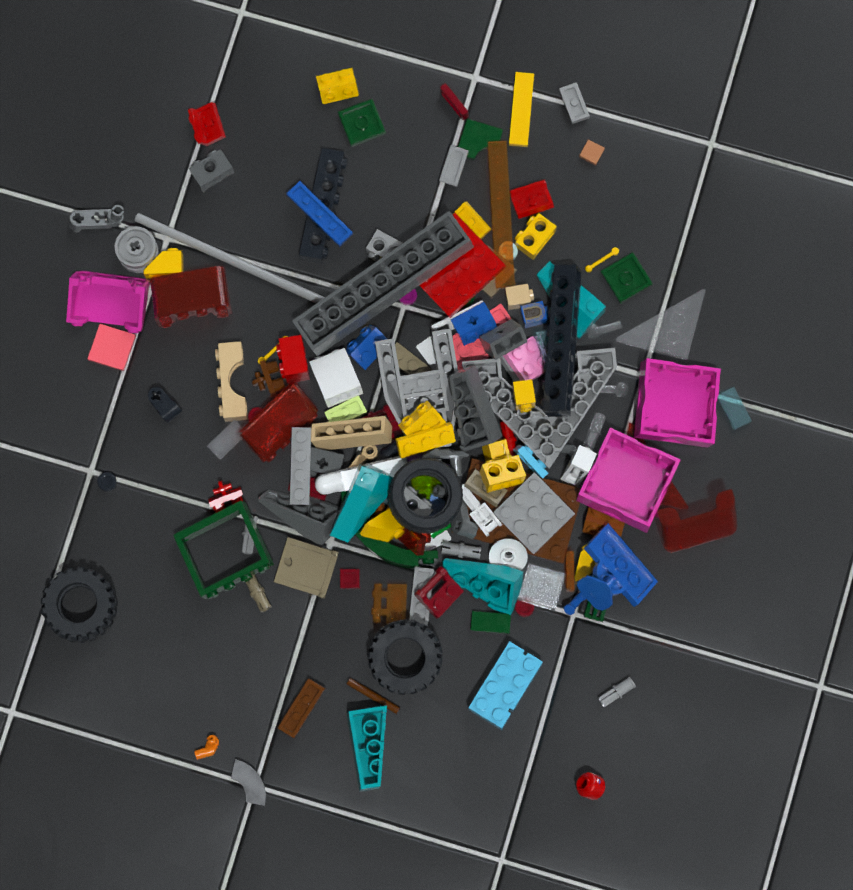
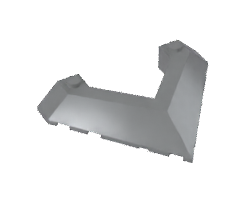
M615 348L577 351L578 372L573 378L571 416L548 417L536 405L535 408H531L532 411L521 413L520 410H516L513 386L502 378L500 358L496 360L462 362V368L476 365L493 412L550 469L617 368Z

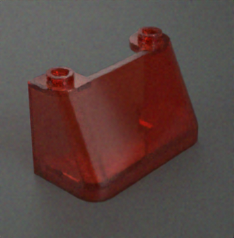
M732 489L722 491L716 496L717 508L713 511L680 520L678 512L673 508L658 510L654 519L664 549L668 552H677L733 535L738 526L735 497Z

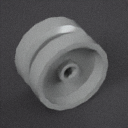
M138 226L129 227L123 230L116 238L114 245L115 253L122 266L129 272L143 273L144 269L159 255L158 245L153 235L145 228Z

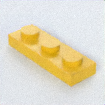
M450 422L396 438L401 459L456 442L453 426Z

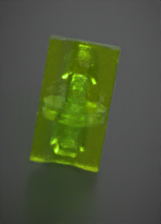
M424 475L411 479L412 488L419 490V494H426V499L429 500L436 485L443 487L442 483L434 477Z

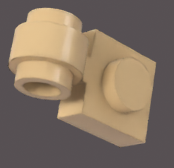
M364 446L362 453L356 457L348 468L359 466V464L363 465L366 463V460H374L378 455L376 446ZM373 450V453L367 454V451Z

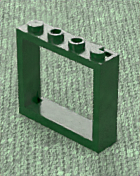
M239 501L173 535L200 597L204 599L216 598L219 592L232 590L236 587L235 584L241 581L242 583L247 582L253 578V575L265 573L266 570L270 569L269 567L274 565L248 506L243 501ZM241 514L262 560L205 588L185 542Z

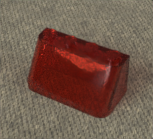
M290 382L236 435L261 462L267 461L269 463L276 457L277 454L275 452L279 448L284 449L291 442L289 439L292 437V427L304 428L303 425L307 421L311 423L316 419L318 409L295 382Z

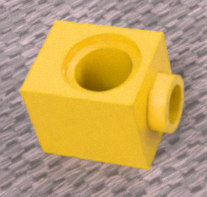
M498 439L492 444L482 446L485 462L489 460L498 461L510 455L506 439Z

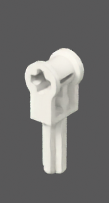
M463 484V501L472 511L470 516L488 537L493 529L497 526H502V524L484 502L481 505L473 493L464 487L465 484Z

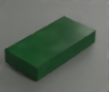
M472 611L471 631L510 634L511 615Z

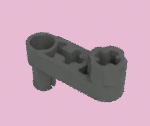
M115 205L112 209L74 211L70 215L68 227L76 233L81 232L82 229L118 227L123 221L124 208L121 205ZM95 215L98 216V219H100L99 223H96L95 220H92L94 219Z
M436 485L433 489V496L446 500L444 487ZM462 501L459 513L451 522L452 531L459 536L473 539L476 536L478 525L470 521L467 504Z

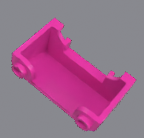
M76 271L69 278L66 322L72 323L71 325L83 326V323L88 321L122 325L129 333H139V331L143 330L150 280L89 271Z

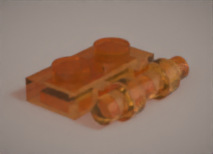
M374 584V591H372L374 605L373 609H371L373 623H381L382 615L386 616V623L406 619L407 584H388L387 591H382V584ZM381 598H387V609H381Z

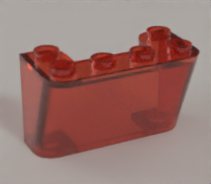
M223 266L162 275L150 279L154 318L157 325L162 328L173 326L172 323L176 322V318L178 320L189 319V316L193 315L204 317L211 312L218 318H225L229 314H233L226 269Z

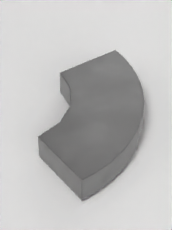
M235 759L231 779L243 786L247 803L265 806L266 790L261 777L251 766Z

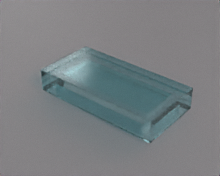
M734 387L718 395L717 399L734 430L752 421Z

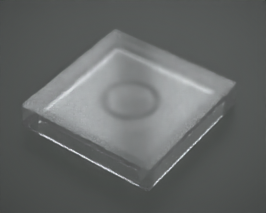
M529 563L518 600L555 611L566 574Z

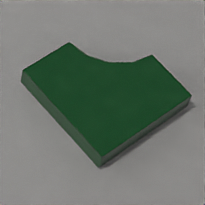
M467 119L458 147L468 150L467 158L475 160L482 150L498 148L503 129Z

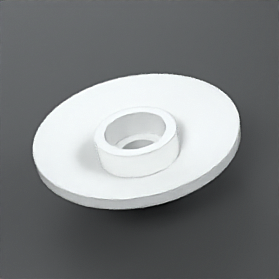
M514 539L497 541L489 552L491 564L507 566L520 571L525 567L528 559L526 548Z

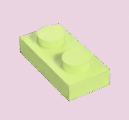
M356 396L324 413L329 422L357 419L367 414V411L360 397Z

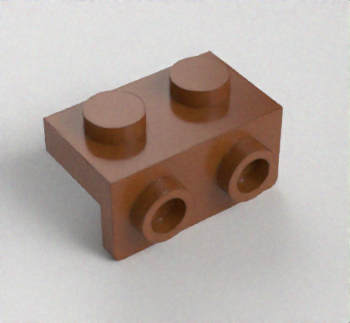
M589 507L583 532L596 535L604 525L609 523L621 537L625 523Z

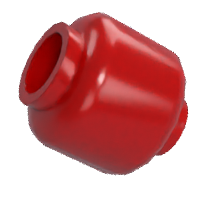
M586 772L578 778L576 789L582 797L597 800L605 791V781L599 775Z

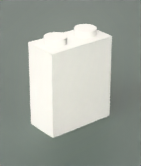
M345 348L336 349L328 355L316 357L313 361L309 362L328 408L363 394Z

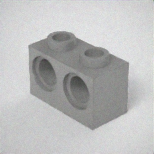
M377 229L366 247V252L369 258L378 261L403 243ZM377 244L384 245L381 251L374 249Z

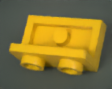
M352 68L316 76L323 104L359 95Z
M464 202L454 212L480 239L491 230L468 202Z

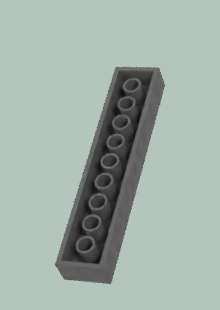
M448 211L299 315L292 322L316 356H319L474 248L454 216Z

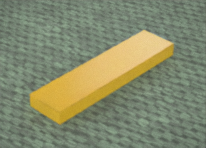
M515 73L509 146L528 147L534 73Z

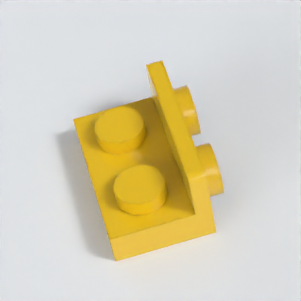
M428 401L419 404L413 413L404 417L398 426L406 435L444 424L446 421Z

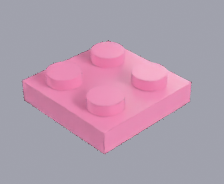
M533 336L527 339V343L503 355L520 381L534 380L545 374L544 363L547 362V355Z

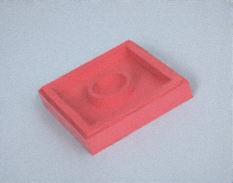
M99 324L88 361L125 371L136 335Z

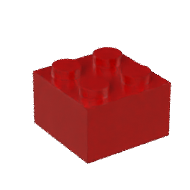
M302 335L279 338V344L276 345L279 360H282V363H279L282 379L286 378L287 384L310 380Z

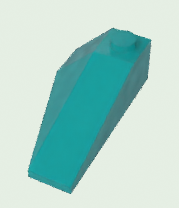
M449 558L444 559L443 568L461 588H465L473 593L472 596L476 599L481 598L487 602V606L509 615L512 614L522 588L523 571L502 565Z

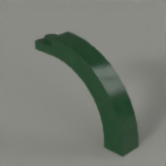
M348 490L341 492L342 503L344 502ZM368 521L355 534L362 545L372 554L396 566L415 569V567H419V561H423V564L427 565L438 561V551L407 550L385 541L361 536L360 532Z

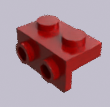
M208 103L198 109H188L189 121L193 126L194 138L198 144L209 146L226 138L215 103Z
M545 180L510 191L511 202L518 219L554 208Z

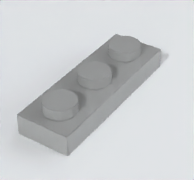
M415 567L409 620H416L428 626L430 612L415 597L414 593L418 589L421 590L434 576V569ZM432 589L426 594L428 599L432 595Z

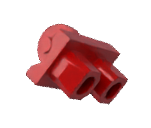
M219 481V488L213 489L214 495L222 494L208 499L210 507H213L217 513L226 508L224 505L226 501L231 500L232 505L243 501V492L241 487L226 492L232 489L231 483L223 486L222 481Z

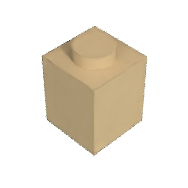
M528 284L505 287L508 310L519 309L520 306L531 304V301L534 300L533 290L529 289Z

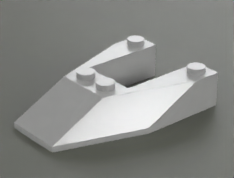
M451 329L432 332L438 370L400 376L394 338L375 341L384 397L398 424L401 423L404 417L413 413L419 404L428 401L446 423L450 422L454 431L456 405L452 397L449 376L458 371ZM452 443L440 447L451 446Z

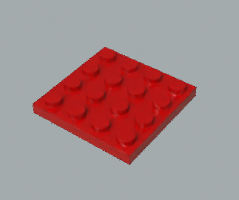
M456 213L453 214L454 218L469 237L474 248L419 285L449 318L457 313L506 268V265Z

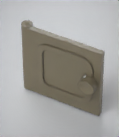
M287 537L274 583L325 598L339 552L330 551Z

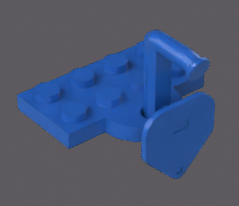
M609 523L604 525L584 547L585 551L596 562L593 568V577L587 575L577 582L580 592L564 607V611L568 615H573L579 604L586 599L593 607L603 611L612 606V596L620 593L634 607L643 600L658 582Z

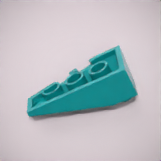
M550 261L537 274L549 297L550 290L553 289L551 274L554 272V264ZM568 283L564 284L562 289L566 288ZM582 286L580 289L577 337L579 339L606 310V306ZM567 301L563 302L560 307L565 306Z
M359 464L330 536L348 543L388 497V490L393 477Z

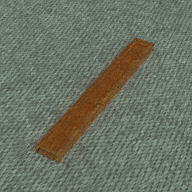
M507 141L488 142L494 254L506 265V268L495 277L496 289H505V287L515 286Z

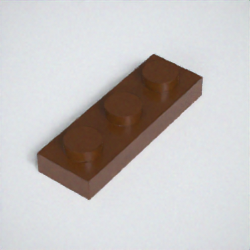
M308 678L278 726V729L295 739L325 691V688Z

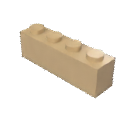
M385 416L312 424L311 442L317 449L352 448L389 444L392 441V425Z

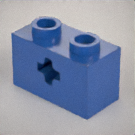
M484 302L451 319L452 325L464 346L475 342L480 336L497 327L492 314Z

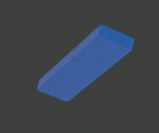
M301 181L286 193L339 247L353 235V232Z

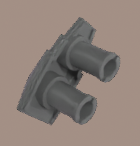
M437 447L423 453L422 458L428 457L438 459V461L450 459V467L459 477L462 476L461 459L468 457L469 452L451 450L449 448L440 449Z

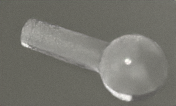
M621 321L603 326L593 324L588 328L586 334L590 339H598L602 333L622 328Z
M619 382L615 386L605 385L600 393H615L618 397H625L629 393V387L626 383Z

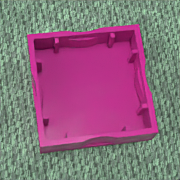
M649 358L640 363L634 438L707 448L715 444L716 402L719 395L721 369L698 365L686 366L670 361Z
M610 428L594 465L578 494L577 501L647 533L678 468L680 459L656 448L645 446L636 439Z

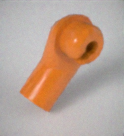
M215 735L207 737L204 748L194 751L197 760L215 754L219 746V740Z

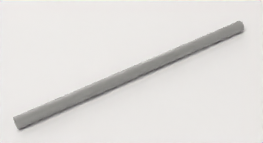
M138 213L135 217V222L316 304L325 298L145 215Z

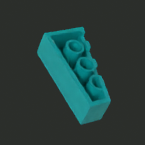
M387 705L348 711L347 713L359 792L379 789L381 787Z

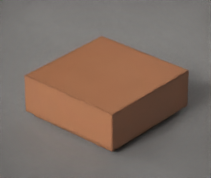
M588 140L579 157L596 166L605 148Z

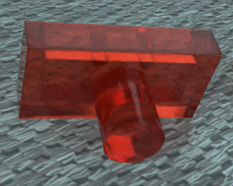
M404 527V533L398 540L415 555H424L425 544L430 543L431 534L415 533Z

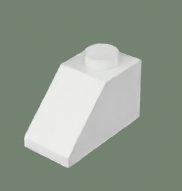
M579 445L569 461L561 480L578 488L589 473L597 453L588 447Z

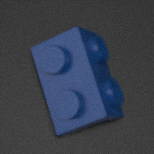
M365 326L360 331V335L356 340H352L347 345L346 352L362 369L366 370L378 357L375 341L386 340L387 338L375 326Z

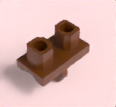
M265 360L260 361L264 377H261L260 372L254 373L256 379L252 381V386H259L260 391L266 390L264 384L267 383L271 397L277 396L276 392L285 389L282 377L273 381L270 375L280 372L277 362L266 363Z

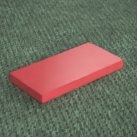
M502 304L490 310L497 327L512 319ZM457 333L452 336L458 370L463 369L462 362L486 360L491 357L485 353L480 338L464 346Z

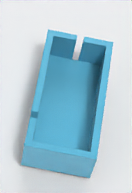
M510 641L468 707L469 711L500 730L504 728L511 716L508 710L510 709L512 712L515 710L543 664L541 660L529 653L525 656V650Z

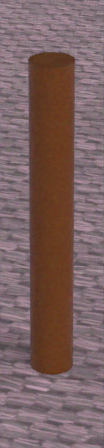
M350 678L348 680V686L382 706L387 705V709L397 714L400 710L399 706L354 679Z

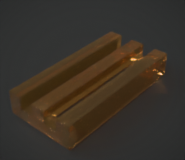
M567 551L566 591L574 592V551Z

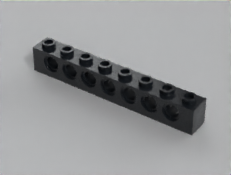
M576 264L554 265V272L551 274L553 289L550 290L551 308L548 310L550 325L547 327V336L549 338L548 344L545 347L547 362L544 363V373L546 375L545 381L542 383L544 399L541 400V409L548 417L571 416L582 270ZM568 283L567 287L562 289L563 285ZM567 301L565 306L560 307L563 302ZM565 319V322L559 325L560 321ZM564 337L561 343H557L560 338ZM559 356H562V359L556 362V359ZM558 374H561L559 379L554 380ZM559 392V396L553 399L554 394Z

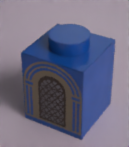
M543 301L520 306L524 328L547 323V317H549L548 306H544Z

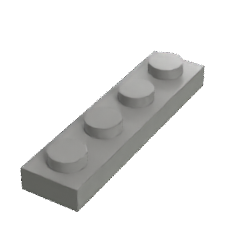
M292 427L290 505H310L312 428Z

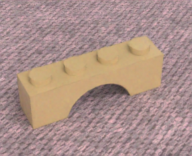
M241 342L218 343V349H215L216 361L220 363V368H217V379H221V386L218 387V396L222 398V405H219L220 417L223 416L225 422L248 420L245 397L236 394L230 386L233 372L244 364L243 345Z

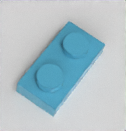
M517 445L513 449L521 460L539 477L543 479L548 474L545 470L546 465L541 460H536L532 456L534 453L528 446Z

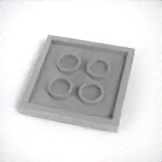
M535 472L493 512L533 555L575 515Z

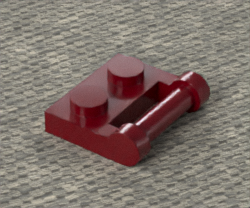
M440 566L436 570V574L421 590L418 589L414 595L437 619L464 590ZM442 579L444 583L428 599L426 594Z

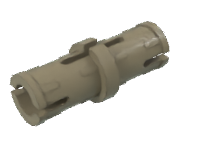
M253 575V578L245 583L251 592V598H254L260 612H265L272 606L266 598L264 588H261L256 576Z

